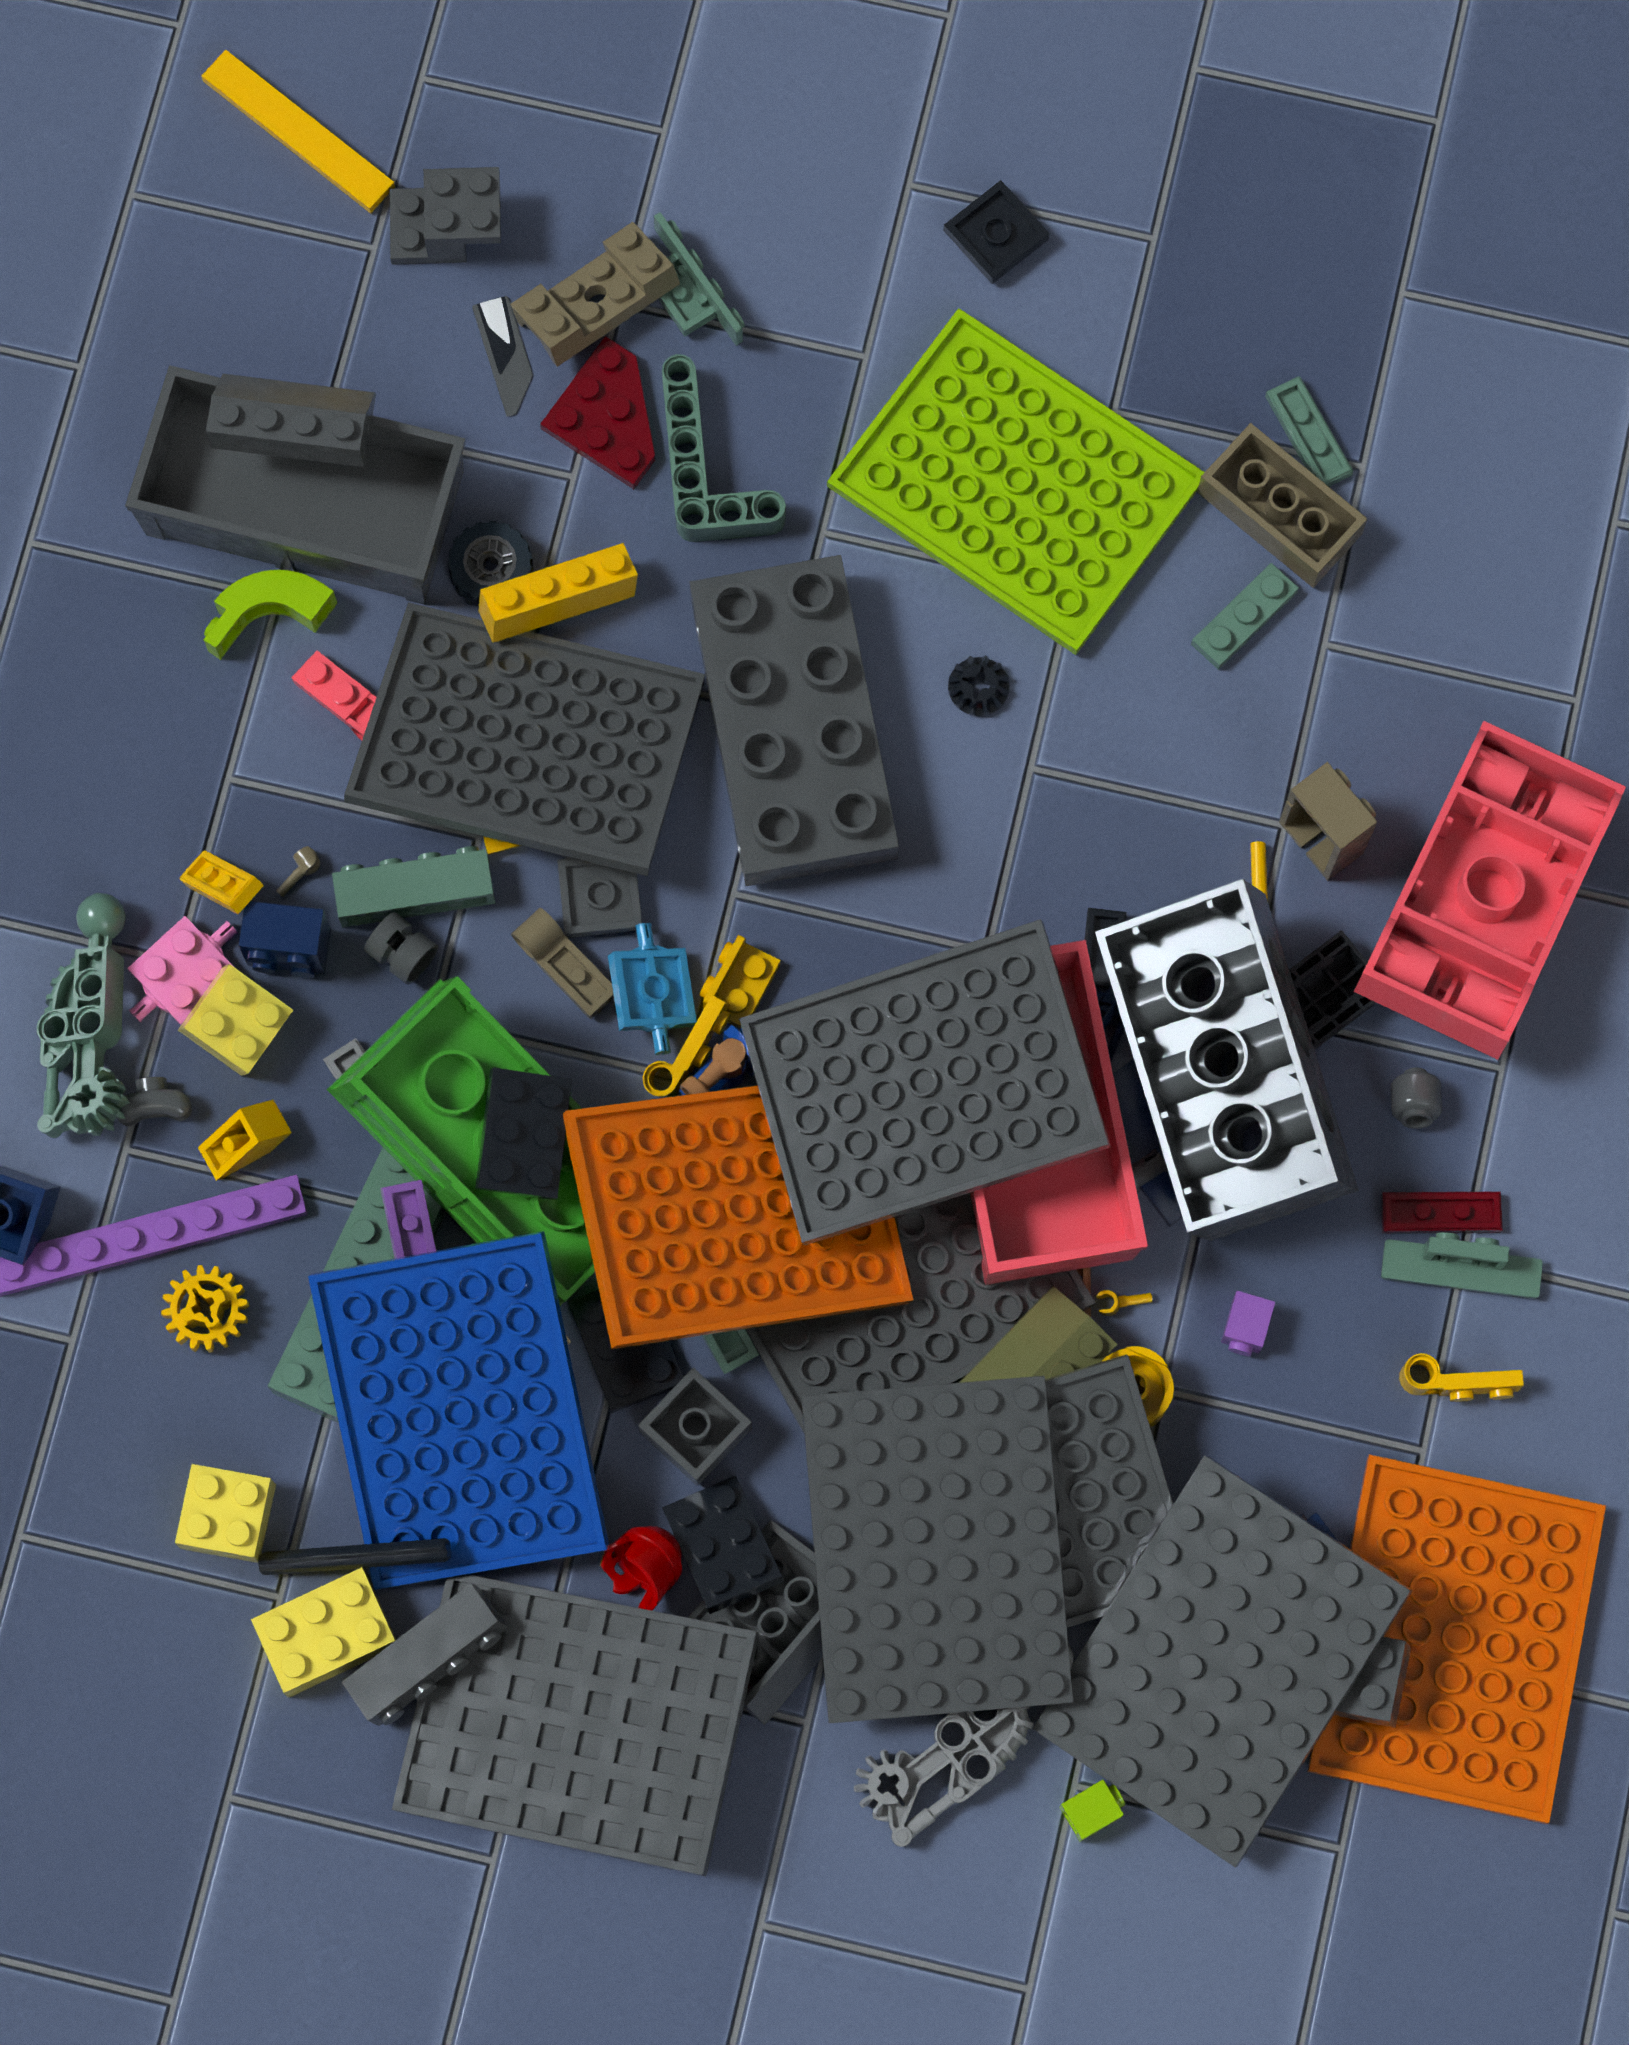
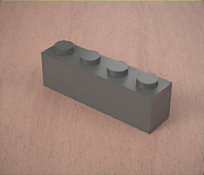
M470 1583L341 1683L369 1722L378 1726L382 1724L389 1725L404 1714L403 1708L415 1698L416 1700H421L429 1696L437 1688L435 1683L445 1675L449 1674L451 1676L464 1669L468 1665V1658L479 1649L484 1651L494 1646L502 1637L500 1633L508 1628V1626L482 1589Z

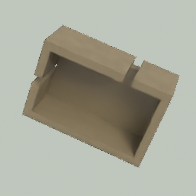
M1328 762L1290 790L1287 798L1288 801L1279 820L1281 826L1300 848H1303L1322 832L1325 833L1327 837L1309 850L1306 856L1327 881L1364 854L1377 824L1375 819L1376 812L1370 803L1364 798L1359 800L1350 789L1351 783L1348 777L1339 768L1334 770Z

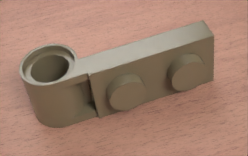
M542 908L536 910L511 933V936L522 950L590 1020L614 999L612 983L564 935L556 921Z

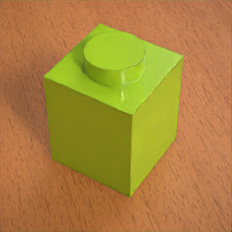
M1101 1780L1065 1801L1059 1808L1077 1839L1081 1842L1122 1818L1124 1814L1121 1807L1126 1804L1114 1784L1107 1786L1105 1781Z

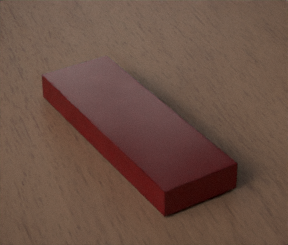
M1501 1191L1382 1192L1381 1194L1382 1234L1439 1232L1501 1233L1502 1231Z

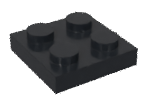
M1001 180L945 223L943 229L991 284L1048 241L1050 235Z

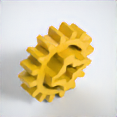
M198 1265L197 1275L191 1276L185 1269L182 1271L185 1281L180 1284L177 1281L171 1280L170 1284L175 1290L174 1294H163L162 1297L165 1302L170 1304V1308L161 1311V1315L164 1318L172 1319L165 1326L169 1333L179 1331L175 1339L177 1343L182 1345L189 1339L190 1349L194 1352L198 1350L200 1344H204L206 1350L211 1353L214 1349V1343L218 1341L224 1348L228 1347L226 1337L229 1334L238 1338L241 1335L236 1328L237 1323L244 1324L248 1322V1318L240 1313V1310L248 1308L249 1302L246 1299H238L245 1292L243 1286L240 1284L231 1287L235 1277L233 1274L228 1273L221 1278V1270L218 1266H214L211 1273L207 1274L204 1267ZM201 1284L217 1285L222 1290L220 1288L214 1292L202 1289ZM188 1292L187 1305L180 1310L181 1301ZM198 1295L201 1296L203 1301L211 1305L210 1315L213 1319L212 1323L207 1316L205 1317L200 1312L201 1307L199 1304L201 1303L198 1300ZM231 1307L230 1316L223 1325L221 1321L224 1311ZM196 1326L208 1328L210 1333L199 1334L190 1331L188 1328L193 1329Z

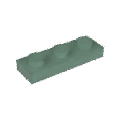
M1270 563L1192 639L1191 645L1219 670L1298 593L1299 588L1275 565Z

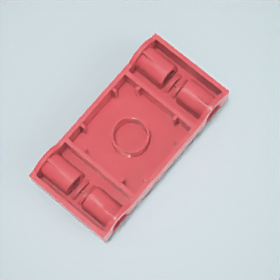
M1483 721L1354 992L1498 1060L1522 1015L1626 786Z

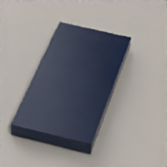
M1132 1059L1113 1073L1131 1165L1149 1154L1153 1149H1156L1165 1161L1134 1059ZM1168 1171L1161 1173L1140 1187L1141 1191L1169 1227L1183 1218Z

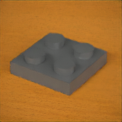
M575 858L557 860L564 933L567 938L636 931L635 925L642 923L636 873Z

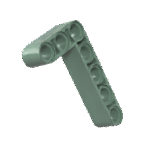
M676 354L670 356L662 365V380L678 534L688 542L777 534L783 529L786 522V504L784 498L779 493L773 490L708 495L696 367L691 358L686 355ZM677 372H683L689 376L682 382H675L670 378ZM682 407L692 411L689 416L684 418L673 414L675 410ZM683 443H690L696 447L690 453H681L677 450V447ZM688 478L699 482L698 486L693 489H685L680 483ZM767 507L774 508L779 512L772 518H765L759 514L763 508ZM727 511H735L740 514V518L732 522L724 520L721 516ZM691 514H697L702 518V521L696 525H689L683 520Z

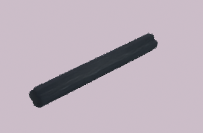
M442 1538L268 1551L259 1555L258 1564L261 1574L275 1575L357 1569L361 1567L371 1568L439 1563L448 1561L451 1558L452 1552L450 1541Z

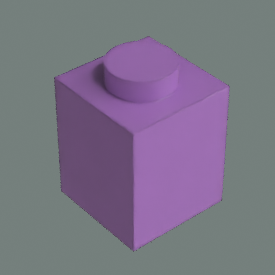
M1236 1291L1221 1343L1229 1345L1228 1350L1239 1355L1251 1356L1252 1352L1259 1354L1263 1348L1275 1301Z

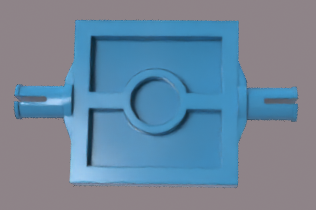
M641 923L635 925L639 947L631 951H613L608 955L619 1031L643 1030L651 1032L655 1049L654 1054L665 1055L671 1053L668 1030L692 1027L697 1022L686 948L667 949L654 945L652 924Z

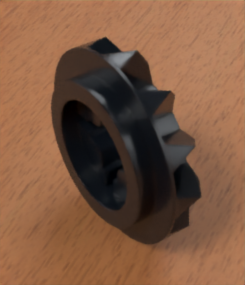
M969 656L966 660L956 664L949 676L948 692L954 705L964 713L974 716L988 715L997 711L1005 703L1009 694V676L1003 670L1001 663H996L987 656ZM980 672H983V677H985L984 683L990 687L989 689L982 688L981 693H978V697L975 699L973 685L968 684V682L976 681L977 676H980Z

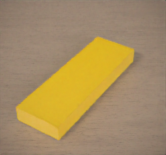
M205 850L180 876V880L188 888L237 915L264 886L255 876Z

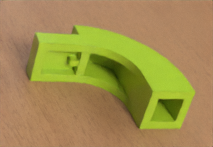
M267 570L253 573L228 586L214 600L217 611L222 616L211 620L205 629V638L203 640L208 652L221 660L249 623L259 617L272 614L293 618L316 633L337 605L335 593L318 580L295 571Z

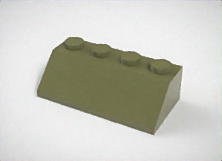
M1052 1286L959 1383L1045 1376V1379L1100 1363L1116 1347L1117 1343L1089 1315L1057 1288Z

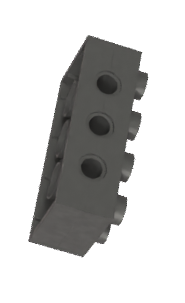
M1241 879L1095 932L1187 1233L1212 1241L1359 1191L1266 895L1262 891ZM1213 975L1215 978L1214 993L1208 1000L1199 1002L1197 998L1199 984L1206 977ZM1236 1049L1239 1057L1238 1067L1234 1073L1223 1077L1220 1072L1221 1059L1227 1052ZM1259 1123L1262 1129L1261 1143L1253 1151L1246 1152L1243 1146L1244 1134L1250 1126Z

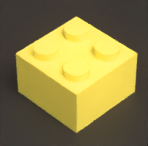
M228 964L221 968L178 1031L242 1076L249 1074L293 1012V1009L235 967Z
M192 1464L175 1544L184 1550L258 1563V1557L262 1554L276 1484L268 1477Z

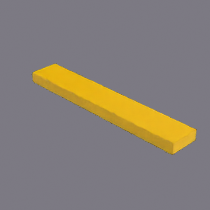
M227 50L201 75L205 84L370 214L389 195L390 189L395 188L394 181Z

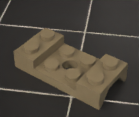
M631 222L603 241L606 252L548 291L542 284H539L510 304L518 324L521 327L526 324L541 341L557 367L680 284L674 265L634 222ZM595 295H606L600 302H589Z

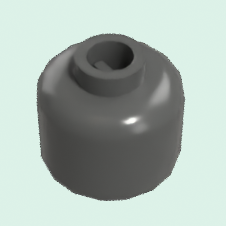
M1415 1067L1405 1070L1403 1074L1397 1076L1391 1083L1392 1115L1408 1128L1422 1129L1430 1126L1442 1113V1087L1440 1080L1423 1068Z

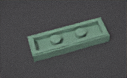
M1300 376L1266 392L1265 397L1306 469L1328 487L1352 476L1353 469Z

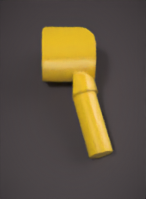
M1103 1290L1096 1296L1097 1299H1104L1106 1297L1114 1299V1304L1110 1309L1099 1310L1104 1316H1113L1122 1307L1152 1302L1151 1293L1117 1296L1110 1290Z

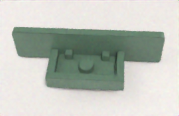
M661 212L654 215V229L672 254L667 258L674 265L680 282L678 286L658 300L684 337L717 318L734 344L737 346L742 343V328L745 327V324L738 311L734 307L728 309L723 302L724 294L714 278L708 280L701 270L704 267L697 253L693 249L687 250L681 242L683 239L682 233L672 219L666 221Z
M1439 1232L1436 1233V1237L1430 1236L1425 1244L1391 1239L1386 1240L1383 1249L1381 1278L1537 1299L1540 1295L1543 1262L1541 1259L1509 1255V1247L1499 1246V1240L1476 1238L1475 1242L1461 1241L1460 1236L1457 1234Z

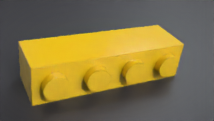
M624 543L480 589L478 611L492 643L634 597L638 574Z

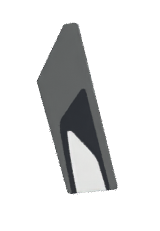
M504 296L473 305L472 309L506 416L509 417L516 415L533 374L509 298Z

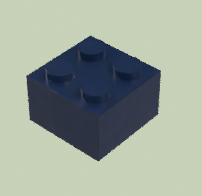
M250 901L244 908L239 948L247 965L252 966V970L256 972L273 974L276 969L290 970L291 974L297 977L313 978L314 973L325 974L331 928L323 909Z

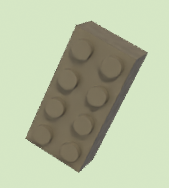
M1252 423L1240 433L1200 478L1197 491L1198 494L1312 588L1317 585L1363 534L1367 518Z

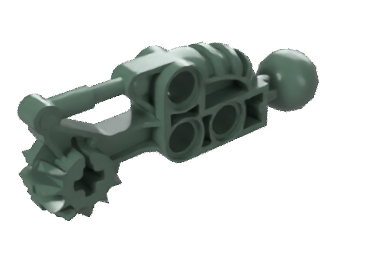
M95 893L86 897L79 905L76 914L77 925L83 935L89 938L88 948L76 949L75 957L71 959V964L59 967L58 971L61 973L57 978H52L50 986L53 987L52 992L46 995L45 1003L49 1007L44 1009V1014L37 1023V1035L41 1039L40 1063L47 1068L43 1115L39 1118L37 1126L39 1131L50 1138H57L63 1132L70 1129L79 1135L89 1132L93 1136H101L104 1128L108 1131H115L113 1121L116 1118L126 1119L120 1109L130 1103L127 1097L123 1095L127 1088H125L121 1081L115 1078L114 1072L104 1068L106 1050L111 1049L118 1043L122 1033L124 958L111 948L112 939L116 938L123 930L126 920L123 906L117 898L109 894ZM101 987L100 991L95 995L98 988ZM100 1023V1026H99L98 1029L94 1032V1029H95L96 1026ZM64 1028L63 1033L59 1036L60 1031ZM73 1060V1079L60 1101V1092L58 1091L59 1072L63 1071Z

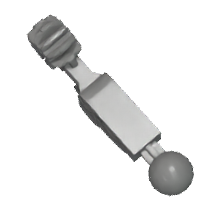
M1068 1644L1071 1671L1074 1663V1653ZM1030 1706L996 1709L995 1716L990 1721L979 1720L975 1716L974 1711L950 1713L936 1725L934 1730L935 1743L915 1759L907 1752L900 1750L895 1755L893 1764H890L889 1754L885 1749L880 1751L882 1765L878 1766L871 1755L867 1756L865 1761L873 1771L869 1773L864 1769L858 1768L855 1772L858 1777L867 1779L868 1782L867 1784L855 1785L853 1787L854 1792L860 1793L868 1790L870 1794L862 1799L859 1805L864 1808L872 1800L877 1802L872 1812L873 1819L889 1822L893 1843L899 1847L907 1846L916 1835L935 1822L936 1817L954 1803H961L1005 1770L1006 1766L1004 1764L1009 1759L1014 1761L1017 1758L1015 1753L1021 1744L1023 1746L1027 1744V1731L1033 1728L1034 1723L1030 1722L1027 1712ZM948 1723L958 1724L964 1732L963 1741L958 1746H949L941 1738L942 1728ZM972 1756H981L988 1763V1773L982 1779H974L966 1771L967 1761ZM951 1764L948 1793L928 1809L924 1808L906 1822L920 1786L946 1765ZM885 1774L888 1778L895 1775L898 1778L899 1782L895 1785L896 1794L905 1803L904 1806H901L895 1795L892 1796L888 1791L883 1794L878 1791L877 1788L881 1784V1780L878 1778L880 1775Z

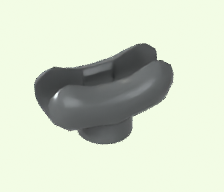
M141 1078L135 1081L136 1092L124 1095L130 1103L120 1109L126 1119H118V1121L125 1126H132L143 1119L154 1117H168L183 1121L191 1115L192 1106L188 1096L183 1091L167 1089V1078Z

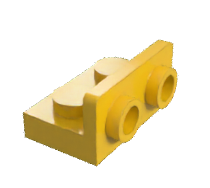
M738 935L734 943L728 941L724 946L718 959V963L722 964L716 977L709 975L701 989L700 996L704 998L703 1010L711 995L730 1004L726 1011L731 1014L728 1023L741 1029L739 1018L755 1013L781 965V960L747 944L746 938Z

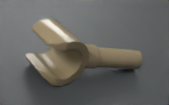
M309 846L303 847L294 854L293 858L299 867L276 890L282 897L304 875H310L319 869L320 860L315 851Z

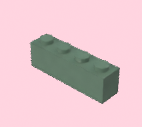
M468 846L457 849L456 854L441 856L438 852H429L419 855L417 857L418 860L402 862V859L390 858L380 861L379 866L364 868L361 864H351L340 869L341 872L332 873L337 913L341 926L349 927L381 922L393 912L398 913L403 918L496 904L487 850H479L476 846Z

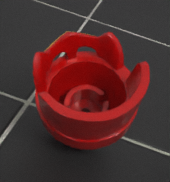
M658 1526L633 1527L627 1530L619 1539L609 1544L607 1550H604L600 1567L613 1581L614 1593L628 1594L640 1587L647 1590L638 1608L651 1611L655 1609L682 1573L680 1545L670 1532ZM616 1563H618L624 1574L619 1575L615 1571Z

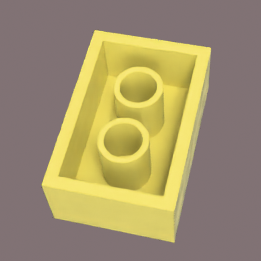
M362 1567L251 1619L281 1689L287 1697H292L372 1659L397 1640L370 1579Z

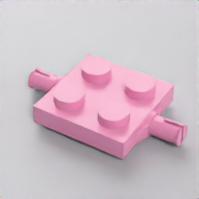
M184 916L127 968L142 985L146 994L129 1012L141 1022L152 1010L158 1007L168 1012L182 1025L221 968L228 964L232 965L225 958L221 947L238 933L237 930L226 921L215 933L209 936L199 931Z

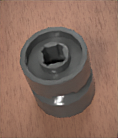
M393 912L384 918L372 932L365 944L364 951L382 965L389 963V971L409 985L430 965L439 946L422 932L412 933L413 925L398 913Z

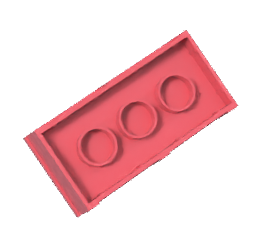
M1086 940L1052 945L1051 949L1111 1148L970 1192L983 1256L981 1266L985 1285L1130 1261L1141 1250L1148 1247Z

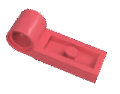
M316 651L291 679L300 689L349 726L353 733L362 741L376 696L319 651Z

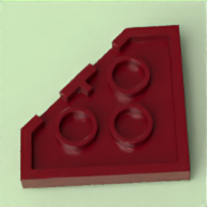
M605 336L540 423L541 430L634 490L655 462L652 436L637 358L634 354Z

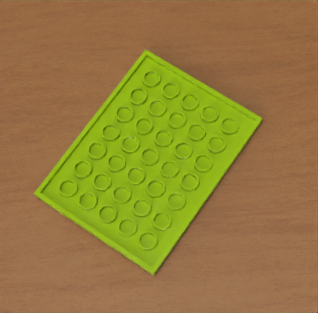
M958 308L828 479L827 487L1074 655H1077L1196 494L1200 478L1205 472Z

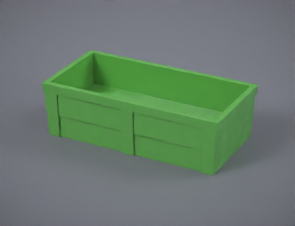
M458 976L446 981L440 979L326 1090L415 1180H422L423 1189L476 1243L544 1231L558 1300L561 1306L595 1272L566 1133L558 1198L556 1200L475 1189L490 1069L494 1067L550 1075L470 993L471 989ZM570 1096L568 1110L582 1109Z

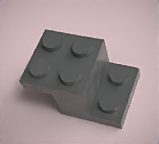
M499 167L423 169L424 188L390 189V259L392 265L467 262L466 244L501 243Z

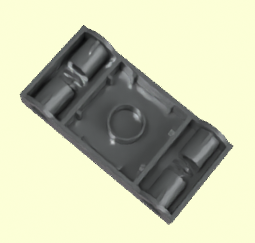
M841 555L689 581L697 637L704 665L745 887L897 860L899 844Z

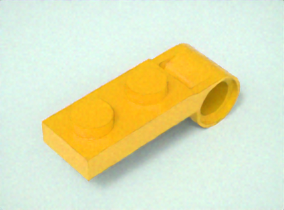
M711 995L674 1063L656 1061L647 1066L642 1079L645 1089L650 1094L662 1098L674 1096L681 1089L680 1085L686 1080L689 1073L693 1072L695 1066L699 1069L703 1067L712 1050L707 1045L714 1032L720 1035L731 1017V1014L726 1012L730 1004ZM666 1068L672 1074V1083L666 1090L659 1091L654 1086L653 1077L658 1070Z
M1424 1353L1410 1357L1399 1374L1401 1386L1412 1395L1438 1394L1439 1396H1449L1451 1402L1473 1400L1474 1394H1489V1398L1492 1400L1509 1399L1514 1397L1513 1392H1518L1524 1386L1522 1370L1441 1374L1438 1362L1432 1356ZM1420 1365L1426 1368L1430 1376L1429 1382L1424 1384L1415 1382L1410 1376V1367Z

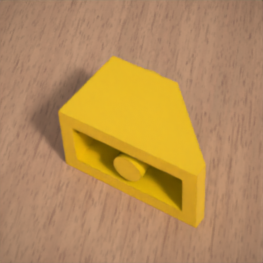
M269 1100L240 1108L209 1136L198 1149L217 1181L270 1153L292 1132L275 1101Z

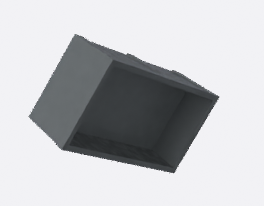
M169 365L125 507L128 511L132 512L146 536L162 540L170 538L274 564L279 569L298 570L402 596L407 601L425 605L464 473L463 451L465 448V438L372 416L364 467L214 449L210 446L206 434V426L211 397L220 378Z

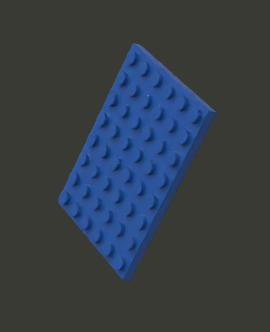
M544 1231L323 1271L308 1276L364 1544L442 1538L448 1539L451 1544V1558L446 1562L371 1567L370 1573L374 1590L599 1552L609 1548Z

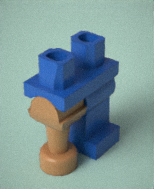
M731 1025L724 1032L723 1042L720 1045L716 1043L713 1048L712 1058L694 1076L688 1077L680 1085L679 1096L734 1088L743 1082L746 1072L751 1077L755 1074L742 1028L738 1031Z

